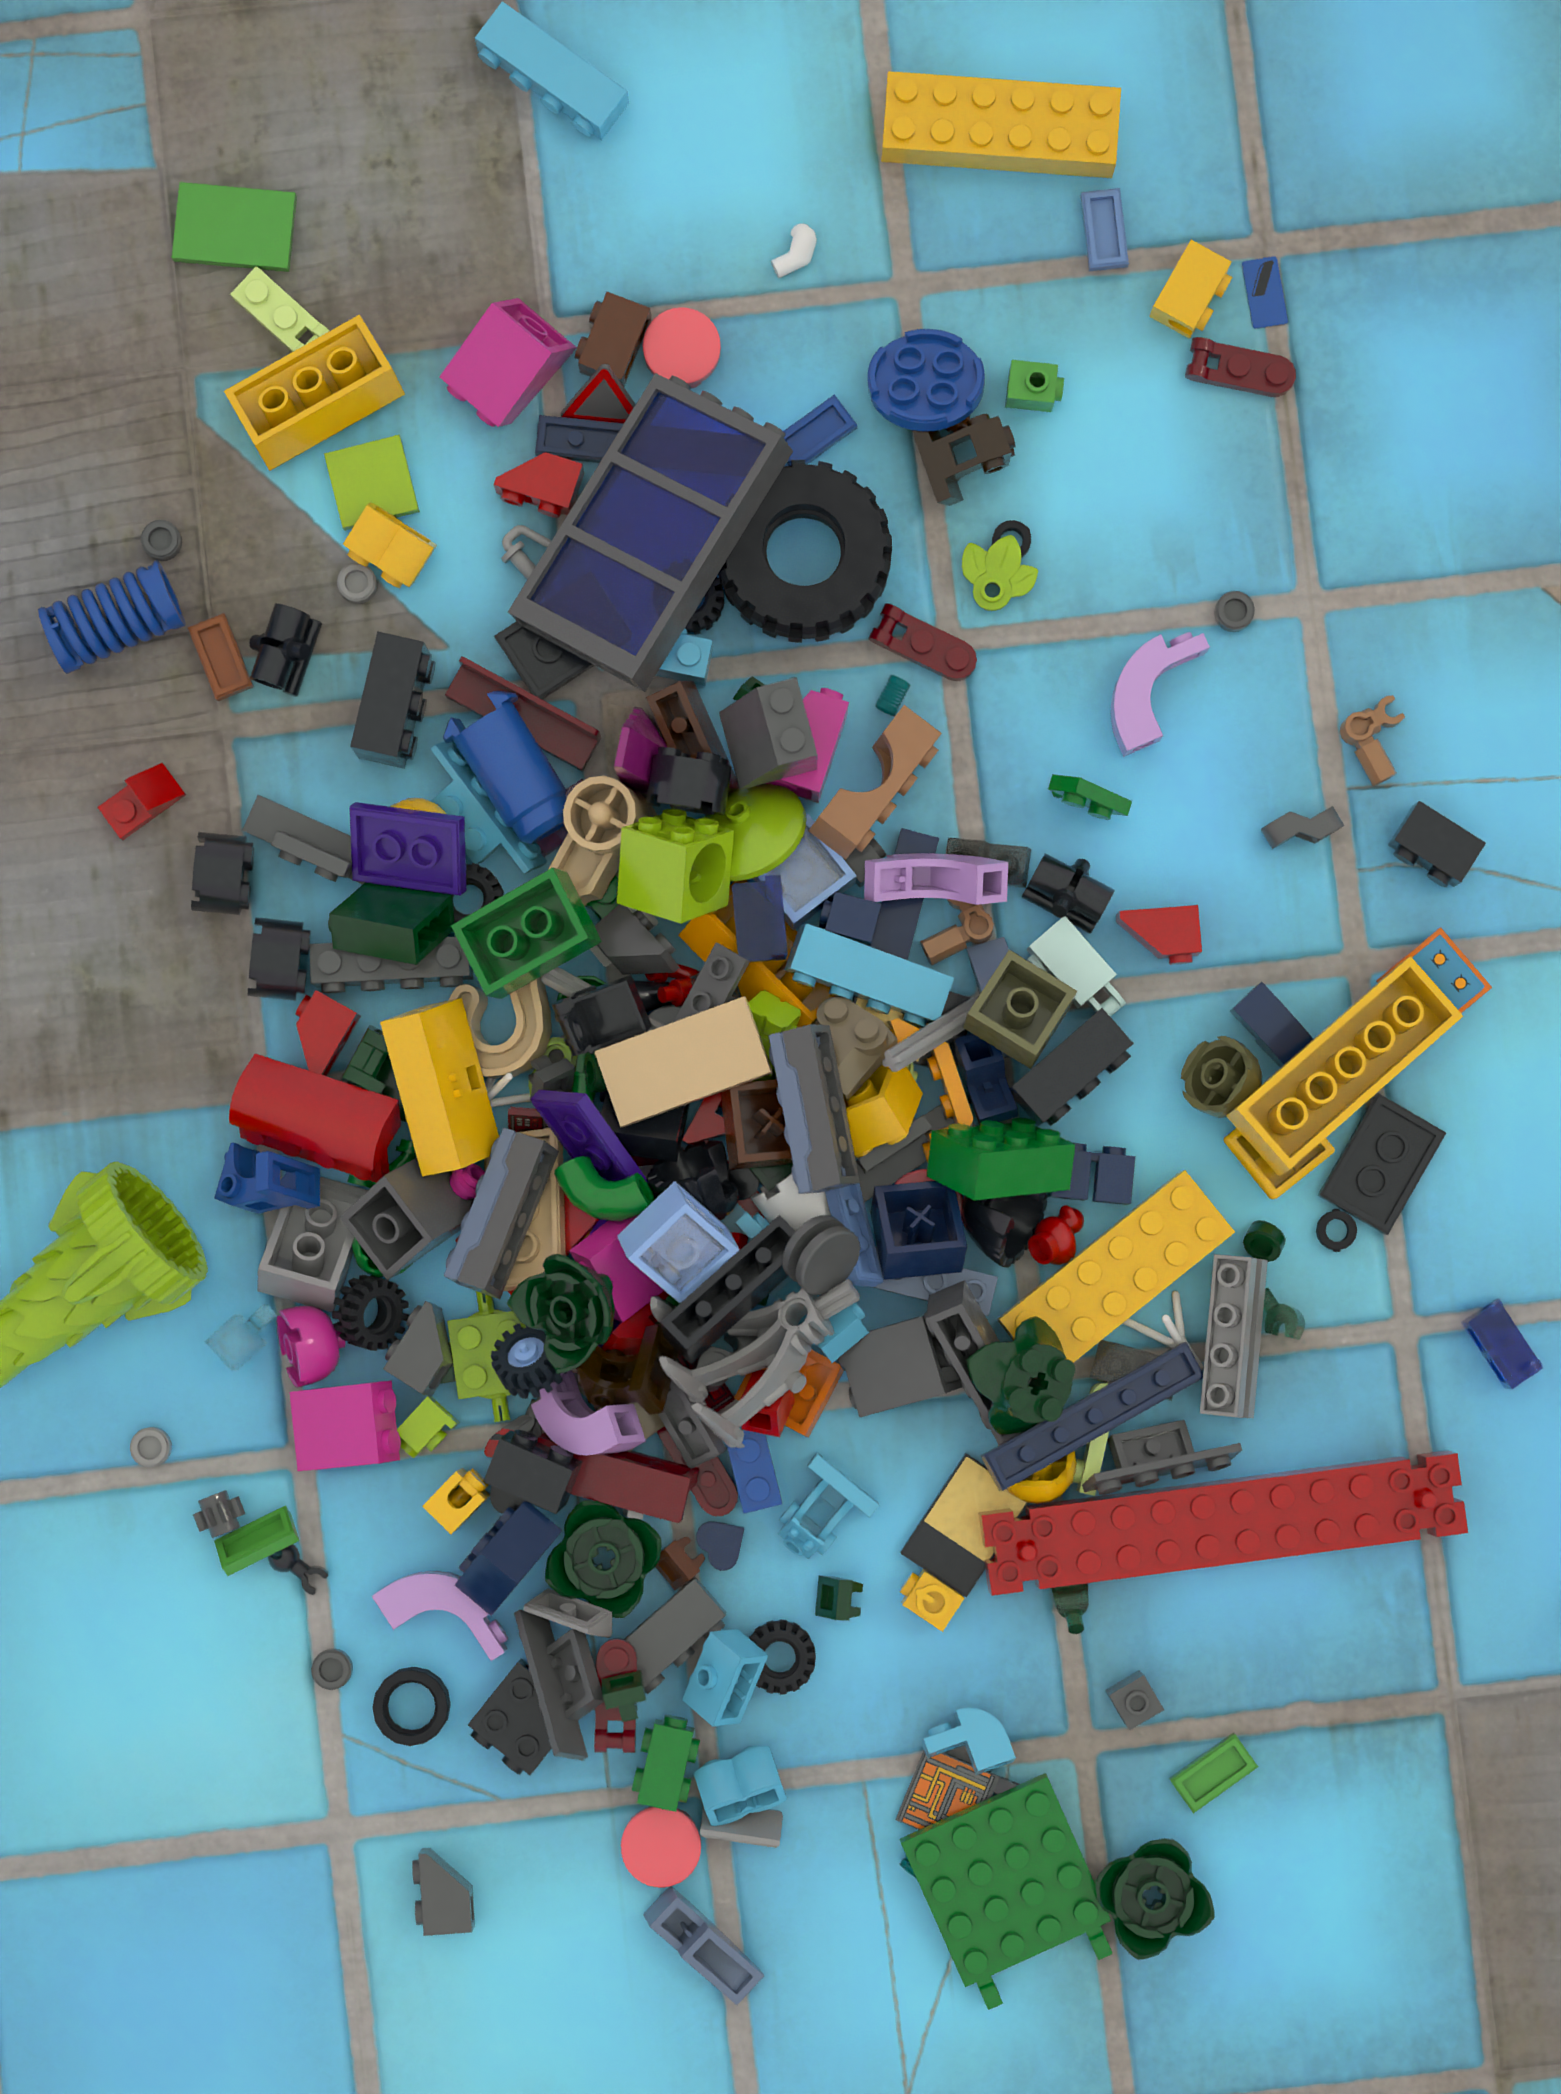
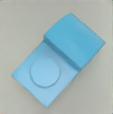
M977 1708L955 1710L954 1717L958 1727L952 1728L950 1722L933 1727L928 1730L929 1737L924 1738L922 1742L927 1759L965 1745L975 1775L1013 1763L1016 1758L1003 1725L990 1713Z

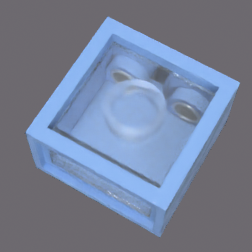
M809 814L806 815L807 821L804 835L794 852L773 870L753 878L793 931L823 909L825 900L833 901L835 892L844 893L856 883L857 877L842 856L808 831L814 824V820Z
M676 1181L617 1235L627 1259L679 1303L684 1301L739 1251L729 1228Z

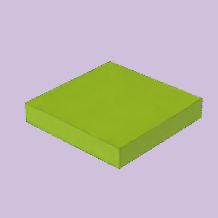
M400 435L324 453L344 531L354 527L369 503L379 506L396 518L420 512Z

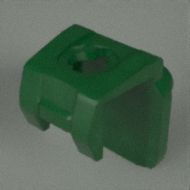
M369 1025L340 1081L398 1099L400 1119L403 1122H407L383 1031Z

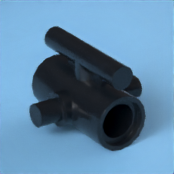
M275 603L265 633L253 635L249 641L251 649L258 651L250 679L265 686L283 690L288 695L298 697L322 623L311 619L309 614L301 610Z
M1045 853L1022 898L1054 914L1056 917L1063 918L1066 916L1073 925L1091 934L1115 890L1089 876L1090 863L1087 860L1078 859L1074 865L1069 866Z

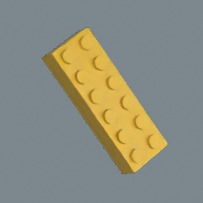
M888 71L881 162L1112 178L1117 159L1121 88Z
M1410 956L1397 965L1250 1096L1227 1114L1226 1117L1274 1172L1280 1176L1295 1166L1458 1022L1463 1015Z
M1186 1170L1180 1171L996 1320L1014 1340L1016 1328L1022 1321L1033 1316L1041 1318L1056 1332L1066 1358L1074 1363L1233 1235L1235 1231Z

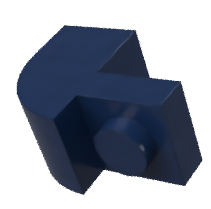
M974 1034L954 1039L962 1084L968 1102L972 1104L979 1126L982 1121L1002 1122L1018 1117V1108L1005 1077L1004 1058L1001 1051Z

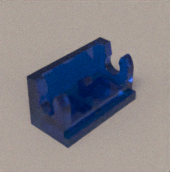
M1499 1298L1461 1321L1504 1389H1514L1520 1383L1543 1369L1542 1363L1518 1330Z

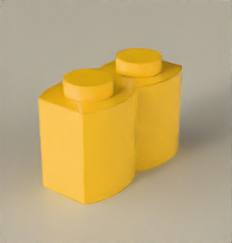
M373 503L367 504L343 543L345 547L350 549L347 555L351 559L365 567L369 563L377 566L383 571L380 576L397 588H401L403 584L408 587L413 585L437 546L430 539Z

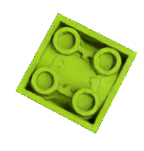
M674 808L665 809L662 814L654 817H641L638 819V822L622 827L617 904L680 924L728 906L734 830L719 826L717 820L710 818L695 819L686 816V811Z

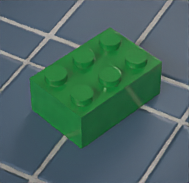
M554 867L451 925L485 995L498 999L506 997L602 942L568 873Z
M1013 1118L1012 1123L1006 1124L997 1121H982L980 1126L974 1127L965 1124H950L948 1129L932 1130L926 1177L973 1200L1070 1190L1075 1144L1061 1138L1060 1132L1056 1130L1037 1127L1036 1121L1028 1118Z

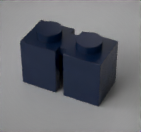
M835 892L833 901H824L819 928L871 947L881 904Z
M1074 1143L1075 1152L1070 1190L1049 1192V1198L1088 1200L1091 1162H1096L1092 1202L1131 1204L1135 1156H1126V1148L1103 1146L1102 1153L1086 1152V1144Z

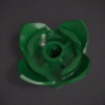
M553 1254L546 1257L543 1262L545 1271L522 1281L513 1291L506 1304L520 1322L529 1328L545 1332V1354L556 1373L559 1374L581 1366L599 1344H604L608 1341L613 1330L615 1307L612 1295L613 1284L606 1274H598L595 1270L579 1264L567 1256Z
M1033 1316L1022 1321L1016 1328L1013 1341L989 1343L966 1359L973 1384L981 1394L992 1401L993 1406L988 1412V1418L991 1427L996 1433L1008 1435L1023 1432L1046 1420L1049 1422L1056 1421L1061 1416L1063 1407L1071 1394L1076 1369L1074 1363L1066 1358L1056 1332L1041 1318Z
M593 1500L581 1501L566 1518L563 1540L553 1548L547 1558L545 1581L553 1590L564 1597L586 1599L590 1604L611 1611L613 1618H624L640 1602L644 1592L645 1576L655 1568L660 1559L661 1537L647 1522L636 1518L624 1517L609 1504ZM599 1547H606L607 1551L612 1550L615 1557L610 1561L611 1567L603 1568L602 1563L596 1565L593 1558L599 1554Z
M1174 1839L1151 1840L1141 1845L1135 1853L1111 1861L1095 1880V1890L1099 1904L1104 1911L1113 1917L1115 1933L1120 1944L1137 1960L1159 1955L1167 1948L1171 1939L1175 1936H1192L1200 1933L1215 1918L1210 1893L1205 1885L1192 1874V1861L1188 1852ZM1152 1886H1158V1892L1163 1894L1161 1900L1154 1899L1152 1905L1146 1904L1147 1899L1145 1896H1142L1143 1892L1150 1890Z

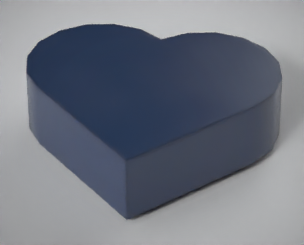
M708 1521L699 1527L696 1541L702 1550L708 1552L709 1562L715 1569L726 1571L737 1563L745 1527L716 1521Z

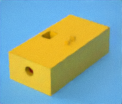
M462 998L422 1006L381 1021V1028L421 1175L427 1176L462 1169L491 1156L492 1145L499 1138Z

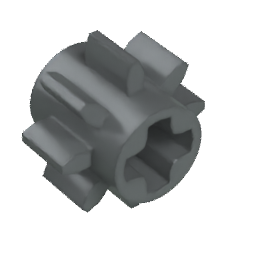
M225 1490L198 1501L202 1511L194 1513L193 1517L199 1532L209 1529L211 1537L214 1538L240 1528L237 1517L244 1515L245 1511L239 1496L229 1499L228 1493Z

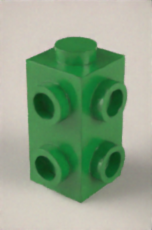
M664 1715L663 1721L655 1720L653 1729L645 1727L640 1751L648 1753L645 1768H636L632 1791L639 1792L638 1804L676 1812L678 1802L687 1803L692 1779L684 1778L687 1762L695 1763L700 1739L693 1738L695 1728L687 1726V1719Z

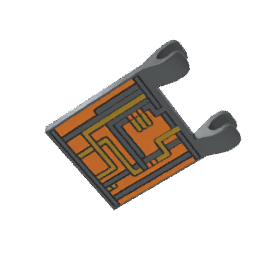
M923 1751L896 1820L920 1830L991 1798L993 1792L1000 1794L1020 1784L989 1771L975 1775L972 1764L945 1752L927 1759L926 1753Z

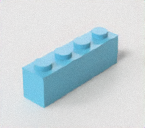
M503 1L475 37L479 52L478 57L486 65L493 69H497L498 66L510 74L509 79L518 88L525 92H528L529 89L533 90L541 96L540 101L545 107L555 114H559L561 111L573 119L571 121L572 125L588 137L594 134L602 140L629 104L628 91Z
M808 923L799 926L784 969L794 974L792 980L809 987H815L816 982L831 987L829 994L833 996L844 997L852 1001L853 996L868 1001L867 1008L887 1015L890 1009L905 1014L903 1021L921 1028L941 1017L954 977Z

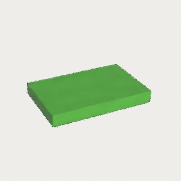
M179 182L172 249L173 261L254 269L257 266L261 270L289 272L297 201L296 193Z

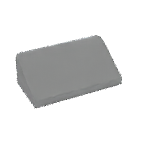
M547 1588L524 1605V1611L585 1634L608 1638L612 1636L611 1611L576 1598L564 1597L555 1590Z
M703 1807L700 1835L705 1838L777 1848L780 1845L783 1814L780 1811L768 1809L761 1812L748 1813L741 1819L725 1825L711 1826Z

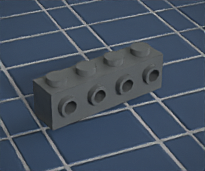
M446 937L417 965L333 949L332 943L309 944L311 984L317 988L321 987L322 993L345 992V986L361 985V991L385 990V984L400 983V989L424 988V982L440 981V987H458L464 984L463 980H473V969L457 937Z
M961 1281L930 1294L927 1312L924 1313L926 1325L929 1331L936 1335L943 1347V1352L949 1365L954 1366L961 1379L965 1393L969 1398L973 1399L977 1406L983 1424L987 1429L991 1430L999 1445L1022 1433L1004 1435L998 1434L993 1430L988 1418V1412L993 1406L992 1401L981 1394L972 1382L966 1359L984 1345L1000 1341L966 1281Z

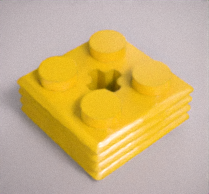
M1237 1128L1224 1137V1143L1270 1199L1280 1197L1335 1152L1334 1147L1325 1138L1295 1166L1278 1176Z

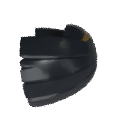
M711 1140L707 1143L703 1141L695 1143L693 1146L687 1145L685 1150L680 1148L677 1162L658 1160L647 1175L648 1183L657 1197L676 1181L720 1221L725 1219L734 1210L738 1202V1187L735 1183L729 1182L728 1161L723 1141Z
M1047 1192L983 1200H973L964 1196L961 1216L965 1230L987 1257L1002 1267H1010L1011 1264H1015V1261H1018L1024 1255V1250H1028V1241L1034 1236L1036 1226L1044 1218L1045 1214L1043 1212L1047 1206Z

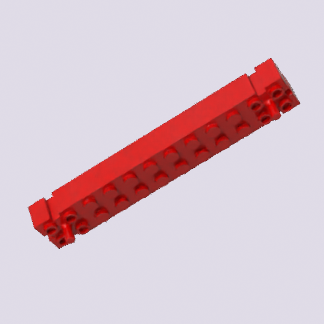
M1446 1450L1417 1454L1418 1464L1411 1465L1410 1459L1400 1456L1026 1506V1516L1014 1518L1013 1511L1010 1508L978 1512L982 1544L985 1548L993 1547L994 1558L985 1560L988 1591L992 1596L1024 1592L1022 1581L1035 1580V1585L1039 1589L1419 1540L1421 1539L1420 1529L1426 1528L1427 1533L1435 1537L1468 1533L1464 1501L1453 1498L1452 1486L1462 1485L1458 1453Z

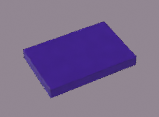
M359 802L349 806L353 881L459 896L467 891L464 816Z
M538 1090L530 1099L572 1159L583 1156L590 1157L598 1174L608 1181L616 1182L639 1173L648 1183L647 1178L587 1094Z

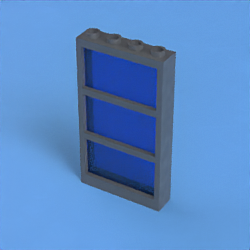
M655 373L508 613L522 627L646 692L793 453V450L784 439L786 434L771 423L766 422L762 426L753 422L754 418L739 407L734 406L732 411L723 407V403L717 397L706 391H702L700 395L691 391L690 385L676 376L672 375L670 379H667Z

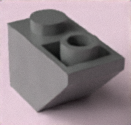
M619 904L595 925L602 940L597 947L622 975L674 973L680 968L671 956L676 951L675 948L661 932L655 937L651 934L649 930L654 926L641 911L636 910L632 913L628 907Z
M425 1301L423 1306L418 1305L410 1314L406 1323L409 1328L403 1338L395 1340L388 1349L385 1356L388 1362L383 1369L419 1393L432 1397L453 1364L442 1308Z
M422 1848L418 1854L419 1860H413L412 1862L414 1885L420 1884L421 1900L415 1901L416 1925H423L424 1936L471 1933L475 1927L473 1885L431 1848Z

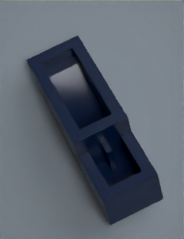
M1263 982L1257 984L1230 1010L1233 1016L1255 1037V1042L1280 1068L1313 1040L1299 1021Z

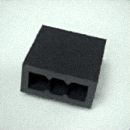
M608 1091L600 1092V1102L604 1103L602 1112L599 1113L630 1156L672 1162L678 1161L690 1103L622 1128L619 1125Z
M520 1658L469 1722L468 1726L473 1729L470 1735L486 1749H490L493 1745L505 1755L501 1760L511 1770L519 1775L523 1771L531 1775L552 1748L549 1743L543 1715L539 1708L533 1679L529 1672V1665Z

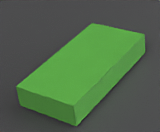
M285 1505L214 1540L221 1567L226 1575L229 1576L300 1540L292 1515Z
M1233 1732L1170 1777L1169 1780L1190 1810L1195 1813L1254 1771L1258 1766Z

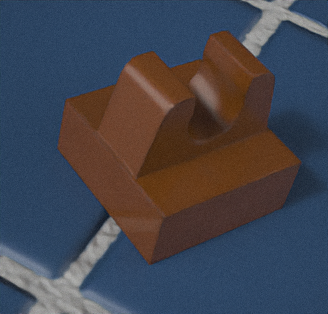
M687 1536L677 1541L674 1540L663 1548L660 1559L655 1566L674 1590H677L699 1573V1568L705 1560V1556L702 1553L694 1559H691L686 1554L684 1548L692 1541Z

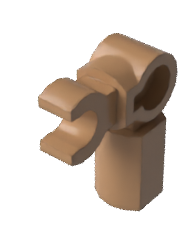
M1393 695L1382 698L1374 710L1367 708L1361 712L1352 713L1340 726L1341 738L1349 745H1355L1357 748L1354 753L1373 787L1397 774L1379 739L1374 740L1373 735L1381 731V726L1386 728L1394 727L1405 718L1403 713L1396 717H1390L1386 714L1385 706H1388L1395 700Z
M947 899L953 908L960 910L961 913L958 915L962 926L957 927L955 924L920 941L921 947L931 965L966 949V944L969 942L981 944L991 938L993 934V920L985 912L982 904L975 905Z

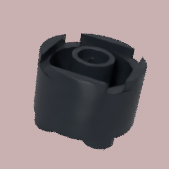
M658 747V753L653 755L646 803L660 807V803L670 804L671 808L708 815L717 813L725 815L732 767L728 766L729 760L721 758V755L707 752H697L695 759L690 758V754L682 753V750Z
M198 832L199 843H204V846L196 845L192 890L195 891V897H199V901L191 900V910L240 915L241 909L249 910L251 886L250 882H244L245 870H253V843L247 842V836Z
M256 917L254 925L262 926L261 934L253 933L249 978L256 980V989L248 988V996L296 1001L297 993L305 994L307 970L299 969L301 954L309 955L311 931L303 929V922Z

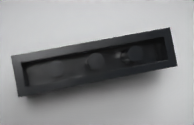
M780 1215L660 1321L663 1336L690 1364L788 1277L783 1269V1253L788 1241L796 1231Z

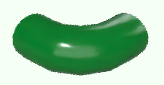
M587 1156L571 1159L561 1164L554 1172L558 1184L573 1206L594 1219L624 1221L640 1215L655 1200L648 1183L639 1173L616 1182L608 1181L598 1174L591 1158Z

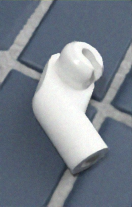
M800 223L794 226L791 230L793 239L790 251L771 260L772 267L778 278L788 275L810 263L817 240L814 230L807 224Z

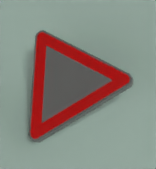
M602 364L561 411V417L624 424L636 404L611 367L607 364Z

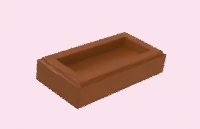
M224 613L188 627L217 701L254 687Z

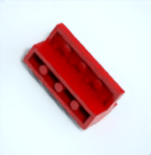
M255 1053L236 1084L229 1110V1124L238 1126L240 1138L252 1144L264 1145L282 1151L288 1156H297L315 1162L324 1168H333L351 1174L360 1180H369L377 1183L383 1176L390 1173L387 1148L401 1127L398 1099Z

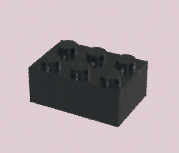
M377 631L350 745L359 759L404 769L407 759L413 760L418 742V737L414 736V727L416 721L422 722L427 700L423 699V689L425 683L431 684L436 664L435 661H432V654H430L423 641Z
M1101 1008L1010 1088L1013 1098L1027 1115L1036 1121L1037 1126H1040L1045 1121L1052 1126L1072 1109L1067 1104L1072 1097L1076 1095L1081 1100L1101 1083L1096 1076L1104 1069L1111 1074L1131 1057L1126 1050L1134 1043L1107 1012Z

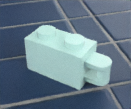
M1066 916L1057 921L1027 948L1028 953L1031 955L1027 961L1077 990L1073 1001L1077 1008H1080L1087 1002L1095 1013L1103 1008L1111 1017L1126 1004L1122 996L1109 983L1117 974ZM1103 988L1110 997L1100 1005L1093 995Z

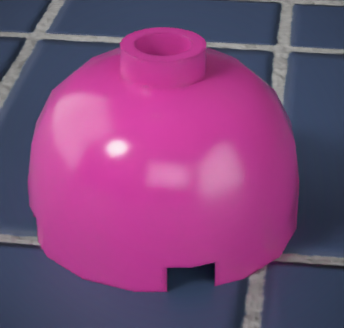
M306 1305L279 1310L280 1315L277 1316L276 1320L278 1340L282 1356L287 1354L290 1364H293V1366L286 1368L293 1385L298 1388L325 1379L335 1370L339 1362V1349L345 1348V1341L339 1337L341 1332L335 1330L330 1317L319 1308Z

